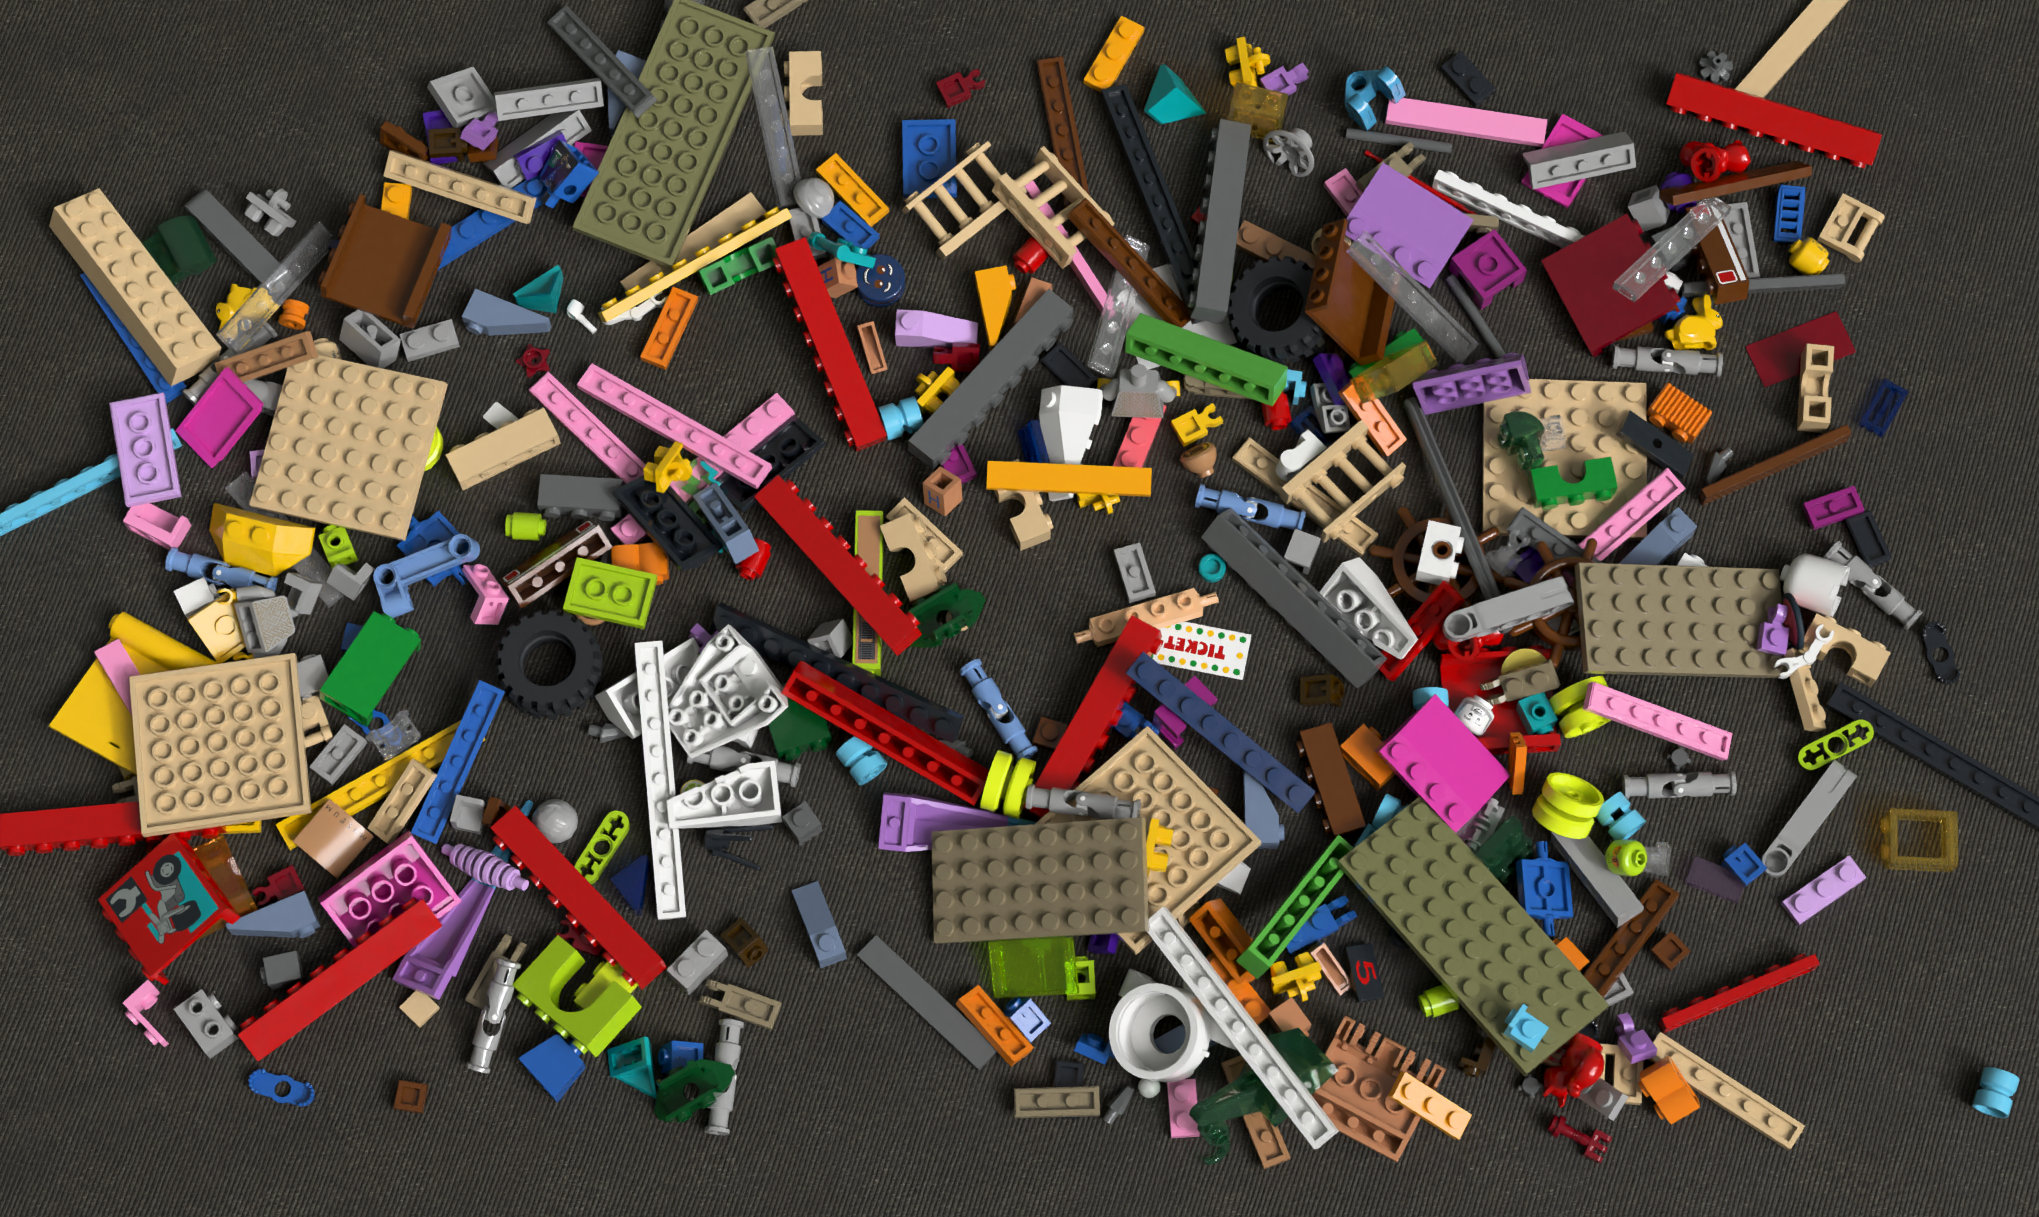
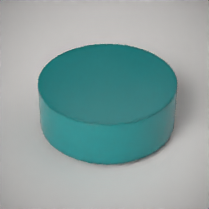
M1207 554L1202 557L1198 566L1200 577L1211 583L1223 578L1226 571L1224 559L1217 554Z

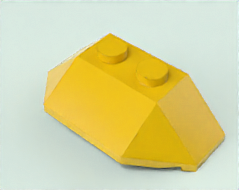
M215 503L213 505L209 531L224 562L231 566L244 567L275 577L311 555L315 528Z

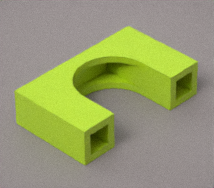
M557 935L513 983V986L519 993L516 998L527 1008L533 1005L537 1009L534 1013L545 1023L551 1020L556 1024L553 1027L554 1030L564 1039L568 1036L574 1039L572 1044L581 1053L585 1054L588 1051L596 1058L642 1006L633 995L613 981L595 1002L586 1009L577 1012L560 1010L559 996L564 985L586 961L575 948Z

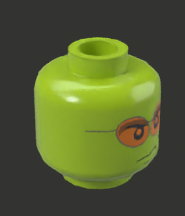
M1618 839L1613 841L1606 850L1605 861L1609 870L1616 875L1637 876L1646 866L1647 853L1642 843L1636 840Z

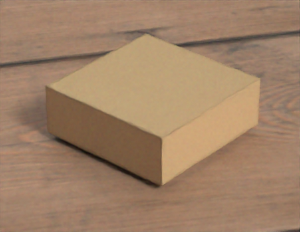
M415 991L399 1007L419 1028L440 1009L428 995Z

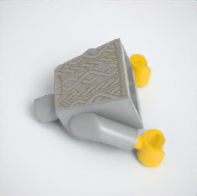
M1137 364L1131 369L1120 370L1117 379L1098 378L1097 389L1103 391V398L1105 400H1112V416L1163 418L1164 402L1169 403L1176 396H1180V381L1161 380L1158 371L1147 370L1144 365Z
M257 585L236 588V591L232 592L225 588L218 589L216 593L226 592L228 598L224 602L217 603L228 605L232 600L238 599L234 606L247 652L252 653L247 655L244 652H238L234 654L233 659L235 661L241 658L249 660L279 655L287 642V638L295 632L292 618L299 615V613L295 612L297 604L294 601L288 602L284 595L276 596L273 590Z

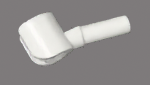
M571 300L567 307L568 317L578 320L594 334L597 329L581 314L585 307L577 300Z

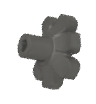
M1710 51L1707 53L1706 58H1701L1699 61V66L1704 68L1700 71V76L1703 79L1710 76V82L1718 83L1719 78L1725 82L1730 77L1727 71L1733 69V63L1726 61L1727 55L1721 52L1716 56L1714 51Z

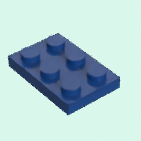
M955 119L902 120L903 198H908L915 191H918L919 194L923 193L956 166ZM954 175L943 184L952 198L957 197V180ZM933 192V193H931V194H930L928 197H926V198H939V197L936 195L935 192Z

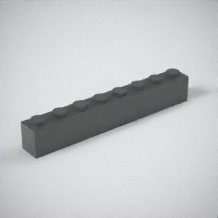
M1220 119L1217 128L1211 129L1209 143L1213 144V149L1208 152L1206 166L1210 167V172L1205 175L1203 190H1207V195L1202 198L1200 213H1204L1203 221H1199L1197 236L1201 237L1200 244L1196 245L1194 260H1198L1197 268H1193L1191 283L1195 284L1194 292L1190 291L1187 307L1192 308L1190 318L1222 324L1228 312L1251 132L1250 124Z
M1048 289L908 440V451L932 470L938 464L941 466L945 464L951 456L950 451L956 445L961 446L969 436L968 431L973 426L978 427L987 416L985 413L991 406L996 408L1004 398L1003 393L1008 388L1013 389L1021 380L1020 375L1026 368L1031 370L1039 360L1038 355L1043 350L1048 351L1054 345L1055 337L1059 332H1066L1074 321L1072 319L1074 308Z
M1232 508L1219 514L1201 538L1207 543L1208 547L1218 553L1232 570L1241 575L1246 580L1247 585L1256 590L1271 608L1276 609L1285 618L1287 624L1295 628L1309 645L1315 647L1330 665L1336 667L1343 674L1347 682L1359 688L1368 682L1387 660L1360 631Z

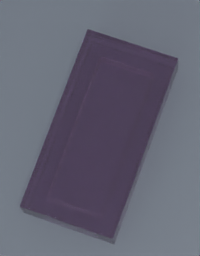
M1696 856L1685 881L1687 885L1738 904L1744 886L1729 869Z

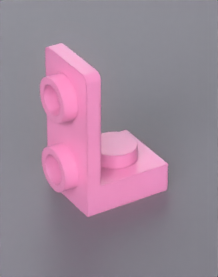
M481 564L464 565L462 572L479 594L470 616L474 624L498 625L509 597L486 566Z
M147 980L123 1002L128 1008L125 1015L135 1025L141 1022L147 1028L143 1034L154 1045L160 1042L166 1047L169 1043L140 1013L143 1009L147 1010L152 1007L158 999L157 996L160 994L155 986Z

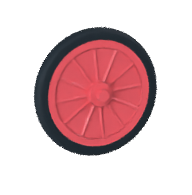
M1785 593L1782 597V605L1788 606V612L1784 626L1789 628L1788 639L1792 647L1801 650L1804 646L1802 616L1794 596L1791 593Z

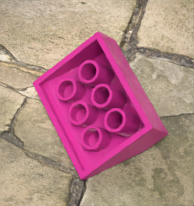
M1436 694L1428 699L1375 750L1379 757L1417 797L1420 796L1455 833L1481 809L1511 776Z
M409 830L318 897L320 904L353 947L358 945L355 940L368 930L373 934L381 928L378 923L388 915L392 914L396 917L404 910L401 906L413 897L417 901L423 897L438 918L462 902Z

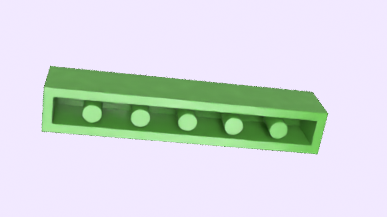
M1140 313L1126 333V353L1264 404L1273 406L1286 387L1287 366Z
M1338 835L1323 850L1236 962L1256 979L1264 974L1344 874L1337 863L1354 847Z

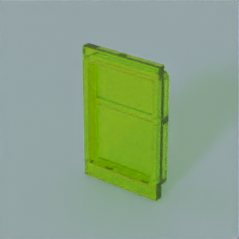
M1073 937L988 942L994 998L1079 993Z

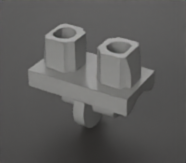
M271 189L267 190L265 196L270 201L261 194L255 195L253 192H249L246 199L250 203L244 212L247 217L259 223L265 213L268 214L270 219L264 226V229L277 237L286 227L293 228L297 221L280 209L282 207L287 211L291 206L286 201L288 193L285 190L279 189L277 192H273Z

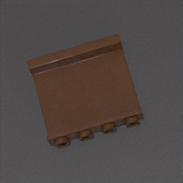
M360 194L357 202L352 201L347 216L350 218L347 225L343 224L340 228L338 247L331 249L328 257L329 268L327 271L323 270L320 275L318 286H321V297L413 329L451 240L452 226L441 222L439 230L368 206L365 204V195Z
M1344 218L1323 225L1305 312L1360 366L1383 360L1400 273L1395 268L1376 272L1344 241L1348 221Z

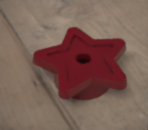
M528 344L524 355L518 358L516 363L526 367L527 376L531 378L538 371L548 372L550 370L546 362L550 351L549 349L540 350Z

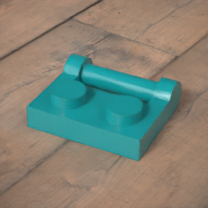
M812 232L808 237L810 246L827 251L841 261L869 268L874 267L876 258L867 254L868 249L853 245L851 241L838 238L837 242L831 241L819 232Z

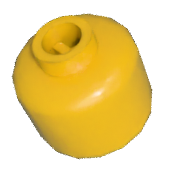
M1808 237L1803 241L1797 239L1788 250L1791 253L1789 264L1803 276L1819 275L1829 263V259H1827L1828 250L1812 237Z

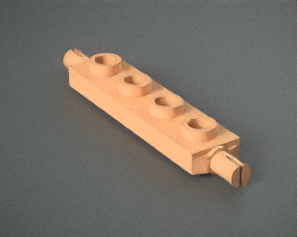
M1192 588L1090 618L1088 630L1074 633L1075 641L1079 644L1093 640L1098 647L1116 642L1131 615L1157 629L1203 616V607L1219 603L1216 592L1200 596Z

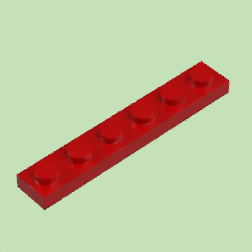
M1805 953L1798 955L1790 960V965L1782 968L1780 964L1774 965L1764 971L1766 975L1756 978L1755 975L1748 976L1739 981L1740 986L1730 989L1728 985L1713 992L1715 996L1705 1000L1704 996L1690 1001L1688 1003L1690 1007L1683 1010H1679L1678 1007L1672 1008L1663 1013L1664 1018L1660 1020L1658 1025L1664 1034L1811 972L1820 963L1815 954L1808 957Z

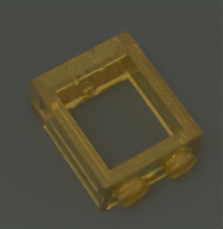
M1236 82L1230 105L1229 120L1250 124V137L1264 140V137L1270 131L1282 130L1289 94ZM1255 105L1261 106V108L1257 109L1255 108ZM1252 126H1257L1258 129L1253 130Z
M1424 340L1390 353L1383 360L1378 361L1350 381L1362 404L1399 391L1438 365V362L1427 341Z
M1890 808L1885 817L1882 816L1881 833H1885V844L1881 846V860H1885V869L1953 872L1958 866L1957 811ZM1897 820L1941 822V858L1898 856Z

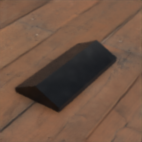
M793 415L749 451L769 462L772 466L771 471L758 489L751 487L725 471L715 480L721 483L719 487L733 507L743 513L757 502L754 496L777 475L784 480L824 447L826 443L799 418Z
M644 475L614 490L612 493L680 571L700 567L723 547L722 543L670 485L664 493L656 492V483L644 480Z

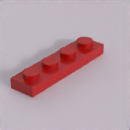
M1443 580L1407 621L1418 640L1403 659H1399L1385 650L1381 651L1387 660L1379 670L1389 680L1395 681L1443 627L1446 618L1451 613L1457 611L1465 602V599L1449 582Z

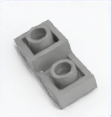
M1324 383L1313 384L1310 387L1312 401L1323 432H1348L1351 428L1347 405H1335Z

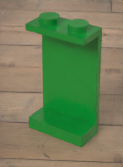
M375 611L320 689V700L366 727L373 719L374 709L414 651L419 652L421 649V639L417 632L408 627L404 629L395 624L396 621L391 616L385 613L380 615Z

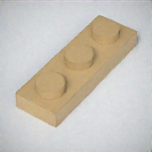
M904 497L885 516L886 520L890 522L908 513L917 514V517L920 516L926 526L924 534L927 542H931L935 548L937 556L934 559L936 564L946 573L963 556V552Z
M1792 648L1786 651L1784 658L1799 657L1804 655L1805 651ZM1805 665L1798 668L1789 677L1804 730L1819 732L1826 729L1824 722L1826 715L1818 701V686L1812 679L1811 665Z
M412 759L371 821L368 829L386 843L391 844L394 842L437 777V774L420 761Z

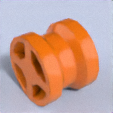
M283 300L282 308L284 311L279 316L278 322L291 329H304L306 323L304 316L308 314L309 306L297 300Z

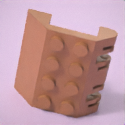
M1345 1015L1333 1041L1306 1089L1339 1132L1397 1163L1420 1117L1388 1097L1400 1072H1406L1435 1091L1446 1069L1435 1064L1429 1077L1425 1076L1432 1062L1426 1058L1419 1068L1418 1075L1412 1073L1407 1069L1415 1059V1052L1410 1050L1404 1063H1401L1400 1060L1406 1047L1387 1037H1384L1379 1049H1375L1381 1036L1378 1032L1372 1034L1367 1048L1358 1044L1359 1038L1362 1037L1365 1031V1025L1360 1023L1352 1037L1349 1034L1356 1021Z

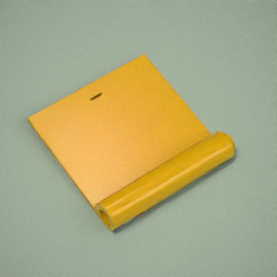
M122 612L119 615L115 614L109 623L111 639L106 645L119 639L140 675L219 664L126 612ZM96 658L49 727L137 776L132 716Z

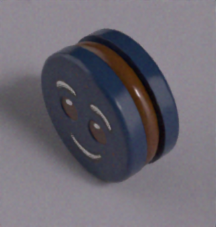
M871 255L876 258L874 267L869 268L859 265L856 270L857 293L870 306H890L896 303L904 292V270L901 264L889 255Z

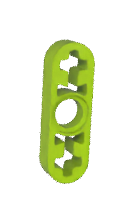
M1856 720L1803 747L1798 754V762L1806 770H1815L1870 742L1874 735L1873 727L1866 720ZM1856 725H1860L1861 728L1867 727L1869 732L1865 734L1866 739L1862 740L1860 737L1851 740L1855 745L1849 747L1848 740L1842 732L1847 730L1849 736L1856 731ZM1832 737L1842 739L1844 743L1843 750L1839 753L1831 752L1827 746L1829 739ZM1823 743V749L1830 758L1824 760V756L1821 755L1815 759V765H1812L1810 762L1805 763L1803 761V758L1806 757L1805 751L1810 750L1811 753H1815L1820 750L1817 744Z
M612 811L606 815L574 866L583 875L580 869L582 867L587 868L592 862L591 858L588 857L589 854L595 860L601 861L600 865L596 861L592 865L591 869L594 873L592 876L589 874L585 876V879L590 884L595 883L599 879L629 832L630 823L628 817L621 811ZM620 818L624 827L622 829H615L612 835L613 838L617 839L613 841L608 836L613 828L610 822L612 820L618 821ZM599 841H606L610 844L609 851L604 855H599L594 851V846Z

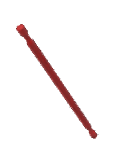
M1368 150L1364 153V155L1375 159L1378 163L1384 161V159L1373 155ZM1411 175L1408 177L1416 184L1461 211H1465L1468 214H1477Z

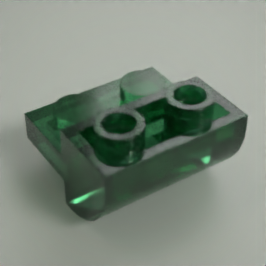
M179 216L157 226L159 231L142 243L174 286L191 274L199 275L217 262L198 223L192 216Z
M1522 411L1510 412L1504 415L1500 425V430L1497 434L1498 443L1501 449H1506L1508 456L1519 453L1517 455L1518 465L1521 470L1526 471L1528 477L1530 470L1541 468L1544 460L1540 442L1545 428L1541 421L1530 413Z
M1512 815L1508 820H1505L1474 854L1501 884H1507L1515 874L1516 861L1521 859L1530 860L1534 848L1532 839L1523 833L1521 821Z

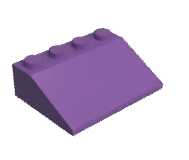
M1382 163L1346 218L1348 224L1345 235L1423 285L1431 288L1474 220L1390 166Z
M1508 353L1503 355L1502 358L1494 360L1484 358L1477 360L1475 364L1466 366L1455 364L1450 366L1449 369L1442 371L1427 370L1422 375L1416 376L1413 381V388L1425 415L1531 393L1523 353Z

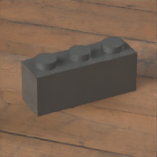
M540 474L537 506L540 514H544V516L549 518L571 515L572 518L579 520L587 519V516L598 517L602 521H613L615 518H622L623 506L612 493L624 484L622 479Z

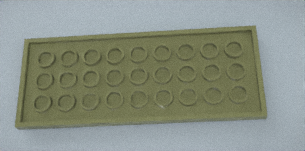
M674 0L638 79L655 96L657 101L639 118L626 106L599 166V173L594 178L573 224V231L672 269L775 37V32L692 0Z
M1420 796L1338 861L1337 865L1524 1077L1609 1007L1605 999L1454 830ZM1523 1004L1528 1006L1526 1009L1527 1013L1549 1027L1532 1053L1503 1034L1508 1027L1504 1021L1513 1008L1519 1011Z

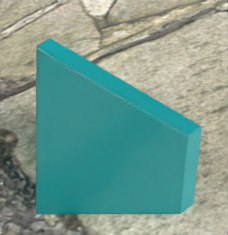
M1165 64L1160 65L1144 112L1158 124L1207 114L1181 78Z
M559 265L513 293L516 304L526 309L556 313L564 279Z
M642 1037L608 1049L610 1077H615L656 1099L654 1064L649 1038Z

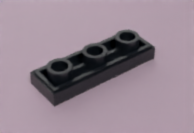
M1631 410L1625 413L1616 433L1617 436L1665 469L1668 468L1679 479L1685 476L1694 456L1693 453Z

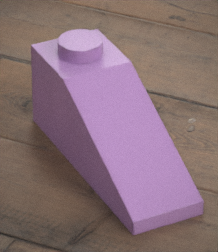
M897 310L896 346L928 348L944 346L952 349L953 342L977 343V322L927 311Z

